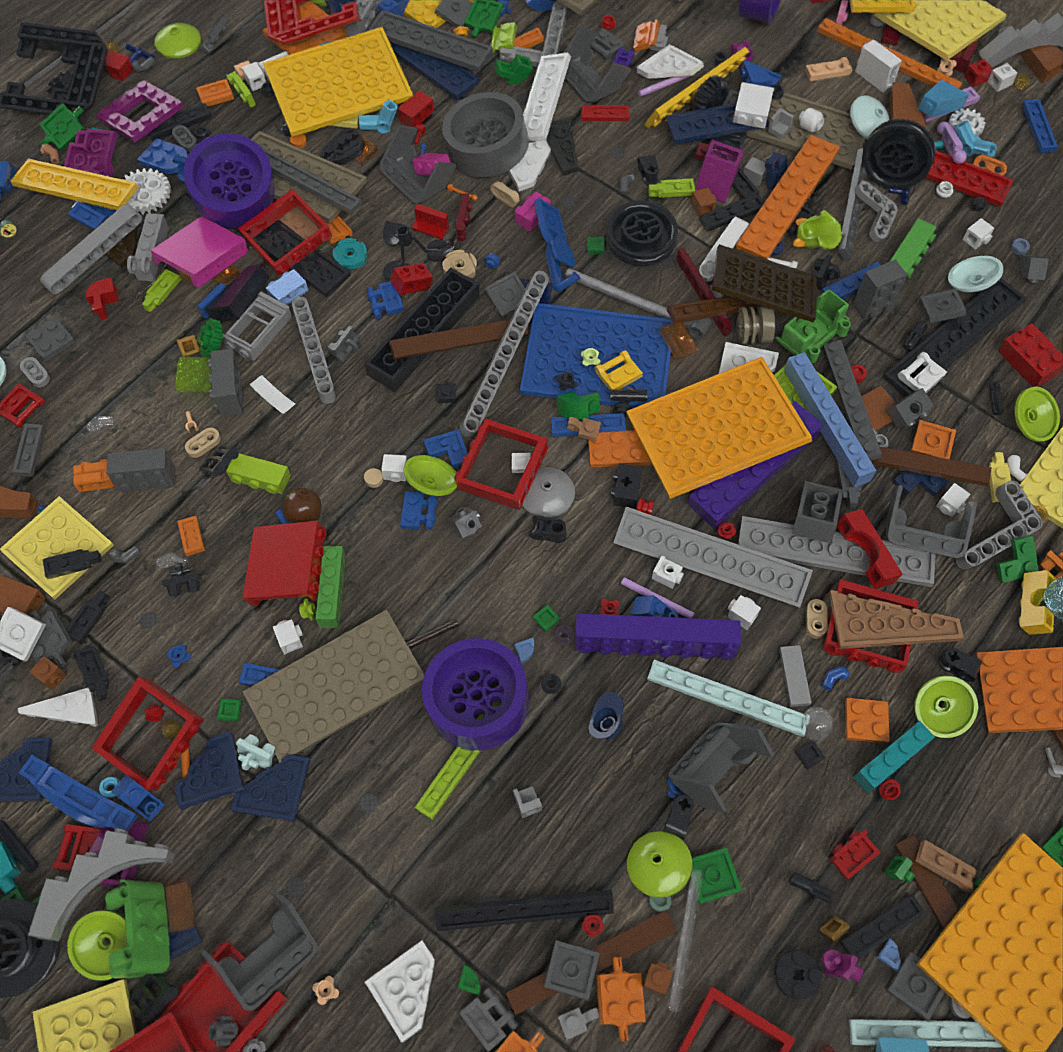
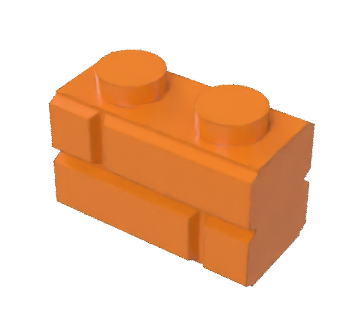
M102 459L96 463L82 462L80 465L74 466L73 483L79 492L115 487L106 474L107 459Z

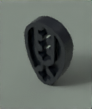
M355 129L342 130L327 143L320 157L337 165L348 163L362 154L365 147L364 139Z

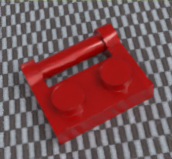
M18 384L0 402V416L20 429L24 425L23 422L38 406H42L45 401L37 394ZM30 400H33V402L16 418L15 415Z
M65 824L63 829L65 834L57 860L53 862L52 869L72 871L76 855L85 856V853L90 851L101 829ZM77 834L69 863H65L73 835Z

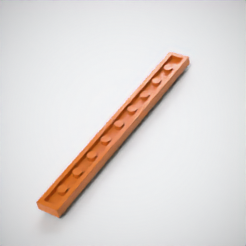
M827 18L824 19L817 29V32L860 53L863 45L872 41V39ZM882 45L902 60L898 71L932 87L940 80H943L958 89L961 88L962 82Z

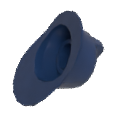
M613 692L606 693L597 700L589 723V732L594 738L610 741L611 738L616 737L622 730L621 717L624 703L618 694Z

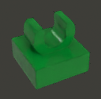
M895 856L883 873L889 879L901 880L902 882L907 880L910 883L915 877L909 870L914 863L908 857Z

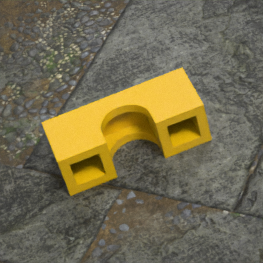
M1048 570L1024 573V581L1021 583L1023 594L1020 600L1021 616L1019 617V625L1029 635L1053 633L1054 614L1046 606L1039 607V605L1045 598L1055 597L1056 578Z

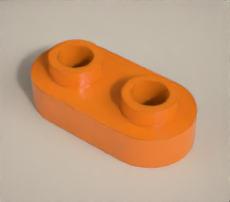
M986 155L978 156L973 165L980 167L979 162L983 161L985 166L981 168L996 173L994 169L999 167L1001 172L997 174L1002 176L1007 171V166L1003 161Z

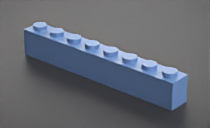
M804 352L789 357L784 371L809 413L823 424L820 432L852 486L857 487L870 482L876 469Z

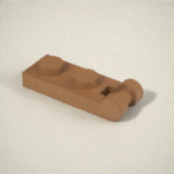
M927 840L920 843L916 862L958 885L960 890L972 892V880L976 878L977 874L975 868Z

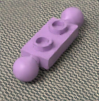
M948 122L939 123L937 132L942 135L941 141L944 142L949 156L953 157L955 163H963L967 155L962 150L963 144L959 140L957 133Z

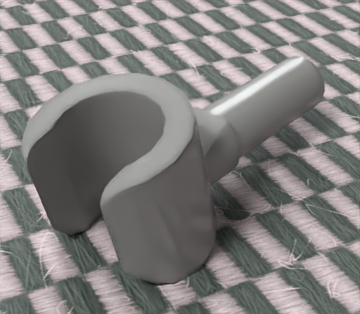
M1045 748L1049 760L1048 774L1052 777L1060 778L1063 775V766L1056 765L1051 749Z

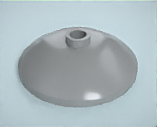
M552 467L539 468L522 506L533 516L558 517L567 512L574 502V484L570 477L559 469Z

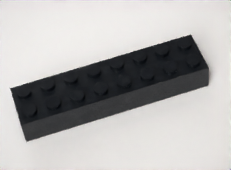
M450 268L364 363L367 375L396 392L430 353L394 360L389 345L390 340L451 330L480 297L479 283Z

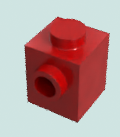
M983 59L970 64L964 78L972 87H976L988 82L994 69Z

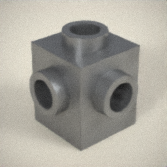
M468 507L460 508L456 511L455 515L448 518L456 535L461 538L474 535L482 527L479 521L481 520L479 513Z

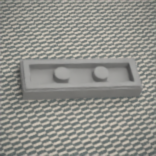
M800 645L780 647L779 651L790 707L811 705Z

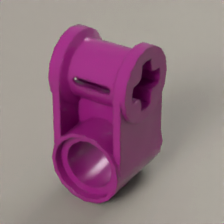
M747 40L739 44L731 43V56L746 47L749 52L745 58L752 63L753 51Z

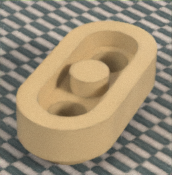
M496 181L490 186L492 194L508 206L515 207L519 203L518 193L505 186L502 182Z
M215 428L203 430L186 442L185 450L187 454L193 458L202 456L219 444L221 440L220 434Z
M813 599L806 607V632L810 637L819 639L825 635L828 629L827 606L822 600ZM814 606H818L820 610H816ZM818 624L821 628L817 629L814 625Z

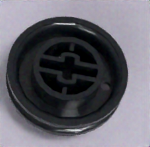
M908 119L886 121L877 126L867 139L862 152L864 169L874 182L889 189L910 188L920 183L929 173L935 158V143L928 130L915 121Z
M632 201L618 207L609 217L606 234L607 245L615 257L627 264L634 266L655 265L664 261L673 252L676 245L678 226L672 213L665 207L650 201Z
M21 899L0 901V932L9 931L12 933L0 934V945L18 943L19 945L16 951L0 953V963L11 962L8 965L0 966V998L21 995L36 988L48 977L57 962L61 940L58 942L28 935L38 903Z

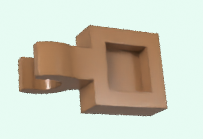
M570 417L567 429L579 432L578 437L596 442L601 422L583 418V421L580 422L578 419Z

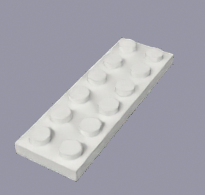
M569 53L541 56L523 114L529 141H540L547 138L571 56Z

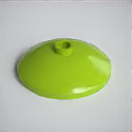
M173 23L162 28L157 33L154 42L157 51L161 55L168 58H183L191 55L199 48L201 36L199 31L192 25Z
M1030 387L1022 391L1016 400L1014 411L1015 420L1020 431L1028 439L1035 442L1051 439L1057 432L1060 423L1059 408L1054 397L1041 387Z
M419 455L408 459L404 465L403 473L406 480L414 489L423 494L444 496L453 493L457 488L454 481L456 471L452 466L439 458Z
M938 676L927 681L920 688L915 698L914 711L917 721H921L934 736L952 738L963 734L972 726L978 712V701L975 692L965 681L953 676ZM940 701H944V705L942 707H939Z
M663 831L651 832L639 838L631 847L627 858V871L634 886L642 893L656 898L669 897L678 893L689 881L693 868L691 853L687 845L678 836ZM661 857V861L655 863L654 858Z
M97 910L85 915L74 925L68 938L67 949L72 965L80 974L93 980L112 979L109 956L111 953L127 947L125 917L114 911ZM106 937L110 939V944L105 942Z

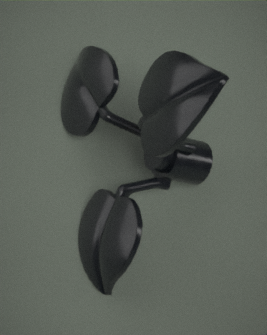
M386 221L383 229L384 242L389 246L400 244L401 262L391 261L387 263L383 269L386 282H389L394 268L410 265L404 263V246H409L412 240L427 253L428 258L432 261L446 259V255L454 250L456 244L447 240H433L427 244L426 249L416 239L414 234L411 235L408 226Z

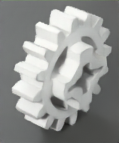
M962 108L960 111L956 110L949 120V124L955 132L954 127L968 120L974 135L978 137L982 134L986 122H983L984 117H980L981 113L976 114L975 110L971 112L969 108L966 111Z

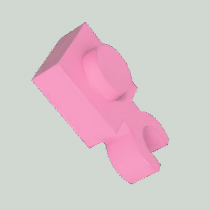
M842 0L836 20V23L842 25V22H846L847 0Z

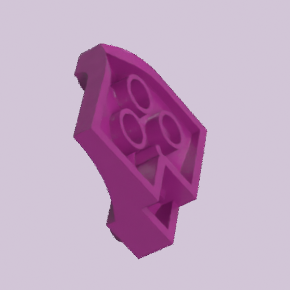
M78 130L75 143H69L64 167L112 177L114 167L111 161L118 134L107 130Z

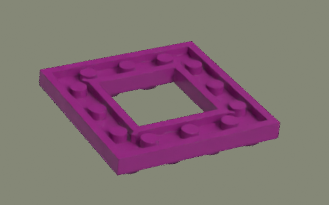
M144 80L139 82L133 89L127 91L119 99L114 100L112 104L101 109L96 114V117L100 122L135 143L182 109L184 105L182 101ZM142 100H146L156 106L136 123L123 116L124 113Z

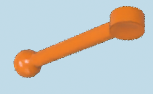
M452 184L447 186L448 191H455L462 195L466 193L454 188ZM470 194V198L473 201L478 199L476 194Z

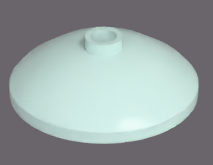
M860 96L852 103V122L859 134L865 139H868L871 132L877 126L890 120L885 107L873 97Z
M975 256L965 259L950 270L948 275L949 284L952 288L961 292L985 290L993 286L1001 278L1003 265L1000 260L991 256Z

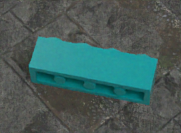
M919 721L854 776V779L869 794L924 748L935 736Z

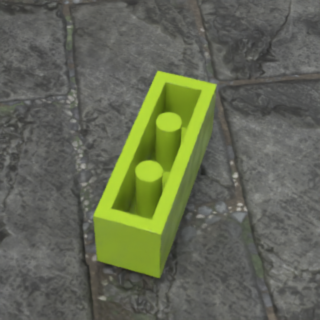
M240 453L236 459L231 460L226 470L232 482L236 484L243 483L254 489L261 488L272 494H283L291 476L287 466Z

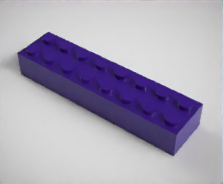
M794 401L791 403L812 436V440H814L819 435L823 424L799 403ZM809 443L699 487L689 496L688 505L716 530L720 523L727 520Z
M577 613L575 651L580 653H590L591 651L601 654L617 652L621 655L639 653L641 656L660 654L662 657L680 655L682 658L700 656L703 659L720 657L723 660H730L736 657L741 645V622L737 620Z

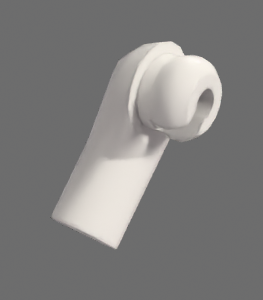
M1011 455L1007 460L1010 474L1022 482L1027 474L1020 470L1021 459L1018 455Z

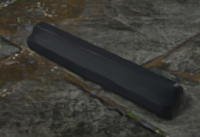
M0 820V838L27 872L32 873L38 868L39 864L6 822Z

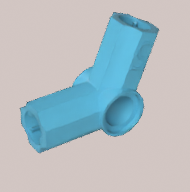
M384 101L378 115H360V130L377 129L380 133L390 132L391 124L397 111V105L394 101Z
M968 120L954 127L963 144L962 150L965 151L967 157H970L972 154L989 157L995 155L997 145L994 142L983 141L974 135Z

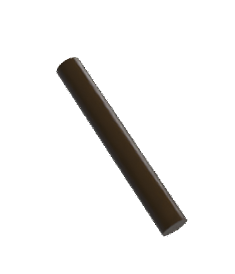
M454 619L406 642L409 649H412L458 627L459 623L457 619Z

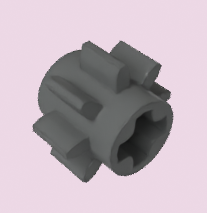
M232 1016L217 1017L216 1022H212L209 1027V1039L215 1041L214 1046L216 1047L230 1046L231 1041H234L238 1035V1025L236 1022H232Z

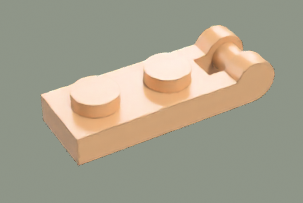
M843 57L837 61L806 65L805 71L809 81L849 75L852 73V67L848 65L847 57Z

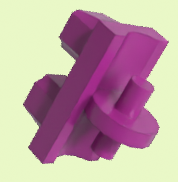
M827 950L822 956V963L826 968L823 973L828 977L841 978L842 980H849L850 978L855 982H859L864 969L856 964L858 958L852 954H842L836 950Z

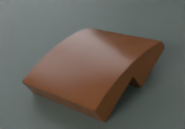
M879 386L861 396L875 431L892 422L886 409L894 405L895 401L885 389Z

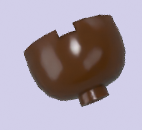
M297 488L287 494L283 503V515L287 520L297 523V521H317L320 518L322 510L321 500L314 491L307 488Z

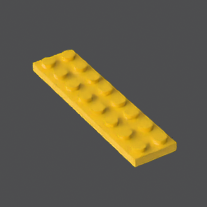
M744 47L657 108L645 122V127L648 129L652 126L654 128L662 122V119H666V116L673 115L675 110L677 112L681 110L686 102L688 104L692 102L697 89L710 76L718 75L725 78L730 71L733 73L739 68L738 65L746 60L745 56L749 52L748 49Z
M28 159L10 180L11 184L15 187L118 210L127 204L138 189L135 182Z

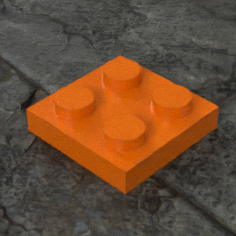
M919 420L911 452L950 460L956 430Z
M846 698V740L888 744L890 742L888 702Z

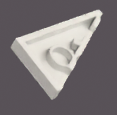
M88 688L18 708L19 714L29 717L37 716L47 718L48 720L70 721L75 724L83 723L95 727L98 726L93 692H90Z

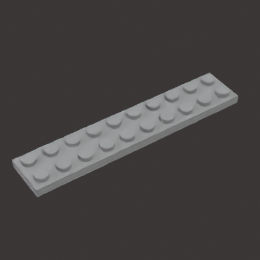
M629 507L625 508L613 542L614 544L657 559L665 556V559L683 568L799 608L813 572L811 569Z
M746 516L741 518L738 545L790 563L867 576L865 572L870 565L867 553L860 545L845 540L839 532H835L832 542L827 543L792 534L794 528L792 524ZM882 540L903 573L896 581L928 587L934 585V553L891 544L889 541Z

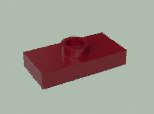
M886 24L882 43L897 46L900 32Z

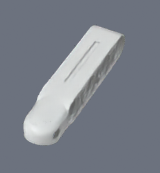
M738 217L733 218L700 265L699 272L705 282L713 280L718 245L736 249V244L750 223Z

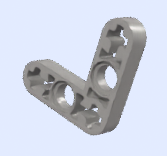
M862 181L855 187V193L861 200L878 212L869 235L874 242H880L887 236L898 209L893 201L867 181ZM881 218L885 220L886 225L882 223Z

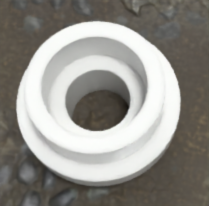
M941 182L936 188V193L941 197H950L953 193V186L949 182Z

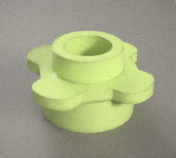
M588 348L582 351V364L584 366L598 365L600 363L598 350Z

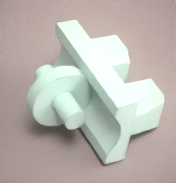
M251 734L244 740L238 739L236 745H238L237 755H239L238 760L243 762L241 766L243 770L247 771L250 767L257 769L258 766L264 769L272 767V758L275 754V747L268 743L260 749L257 747L259 740Z

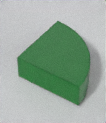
M464 965L458 989L480 996L481 987L478 976L471 968Z

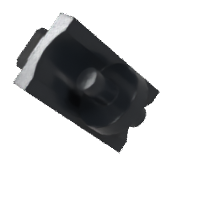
M827 254L825 259H817L815 270H819V272L811 271V274L817 275L819 289L824 288L828 280L838 279L841 275L838 266L831 263L832 255Z
M182 563L176 564L177 569L170 571L171 576L178 575V577L162 580L163 586L167 587L169 595L174 597L182 595L181 584L187 583L189 593L200 591V580L203 579L202 574L199 573L185 575V573L191 572V568H183Z

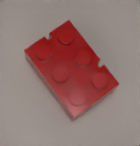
M1032 323L1021 329L1019 333L1016 332L1006 338L998 350L1032 387H1039L1063 371V354L1059 350L1055 351V346Z
M169 1012L109 1052H194L176 1015Z

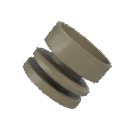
M749 306L747 309L740 307L736 321L739 343L741 345H745L747 342L753 344L755 338H757L759 344L772 343L775 334L774 311L758 306L755 314L752 306Z

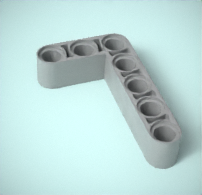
M1008 481L999 486L995 491L997 499L1013 523L968 548L964 556L956 558V564L959 568L966 570L977 566L1012 545L1011 539L1030 535L1042 527L1041 517L1018 482Z

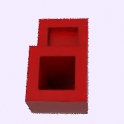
M112 277L94 282L86 291V299L94 314L97 313L101 320L108 318L106 304L119 302L117 287Z

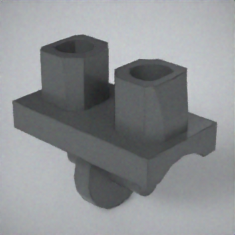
M348 326L345 331H339L337 334L338 341L330 343L328 346L329 352L339 362H343L351 351L357 352L359 350L357 342L360 339L354 333L353 327Z

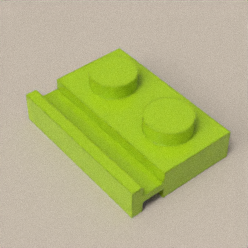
M515 22L505 23L498 28L495 26L491 43L493 53L495 50L501 51V48L511 49L514 47L517 30Z

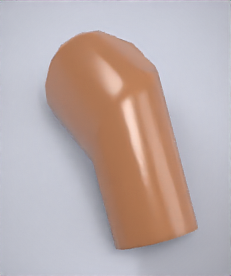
M49 144L42 145L40 148L41 153H45L44 155L49 154L51 163L58 164V150Z

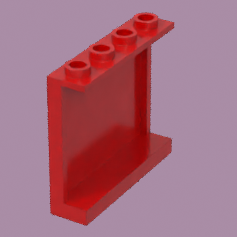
M318 521L254 527L242 598L252 606L259 605L260 600L308 596L311 600L316 601V596L319 592V575L322 571L321 559L324 555L323 545L326 538V529Z
M227 941L215 948L212 957L217 963L226 957L234 958L239 964L246 959L244 955ZM204 962L197 969V975L191 981L188 980L182 985L179 990L180 994L175 999L168 1001L163 1009V1013L159 1017L162 1018L169 1012L174 1013L191 1046L197 1052H243V1048L248 1044V1041L255 1039L288 998L277 989L254 1010H245L219 980L209 964ZM232 1016V1022H236L238 1025L236 1039L231 1041L230 1046H214L215 1041L209 1039L211 1023L216 1022L217 1017Z

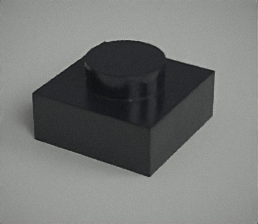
M455 383L437 384L438 403H456Z

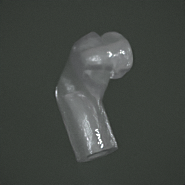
M113 416L94 417L86 425V428L89 432L95 433L104 425H113L114 418Z
M168 553L158 558L156 565L159 568H167L182 563L184 568L188 560L174 553Z

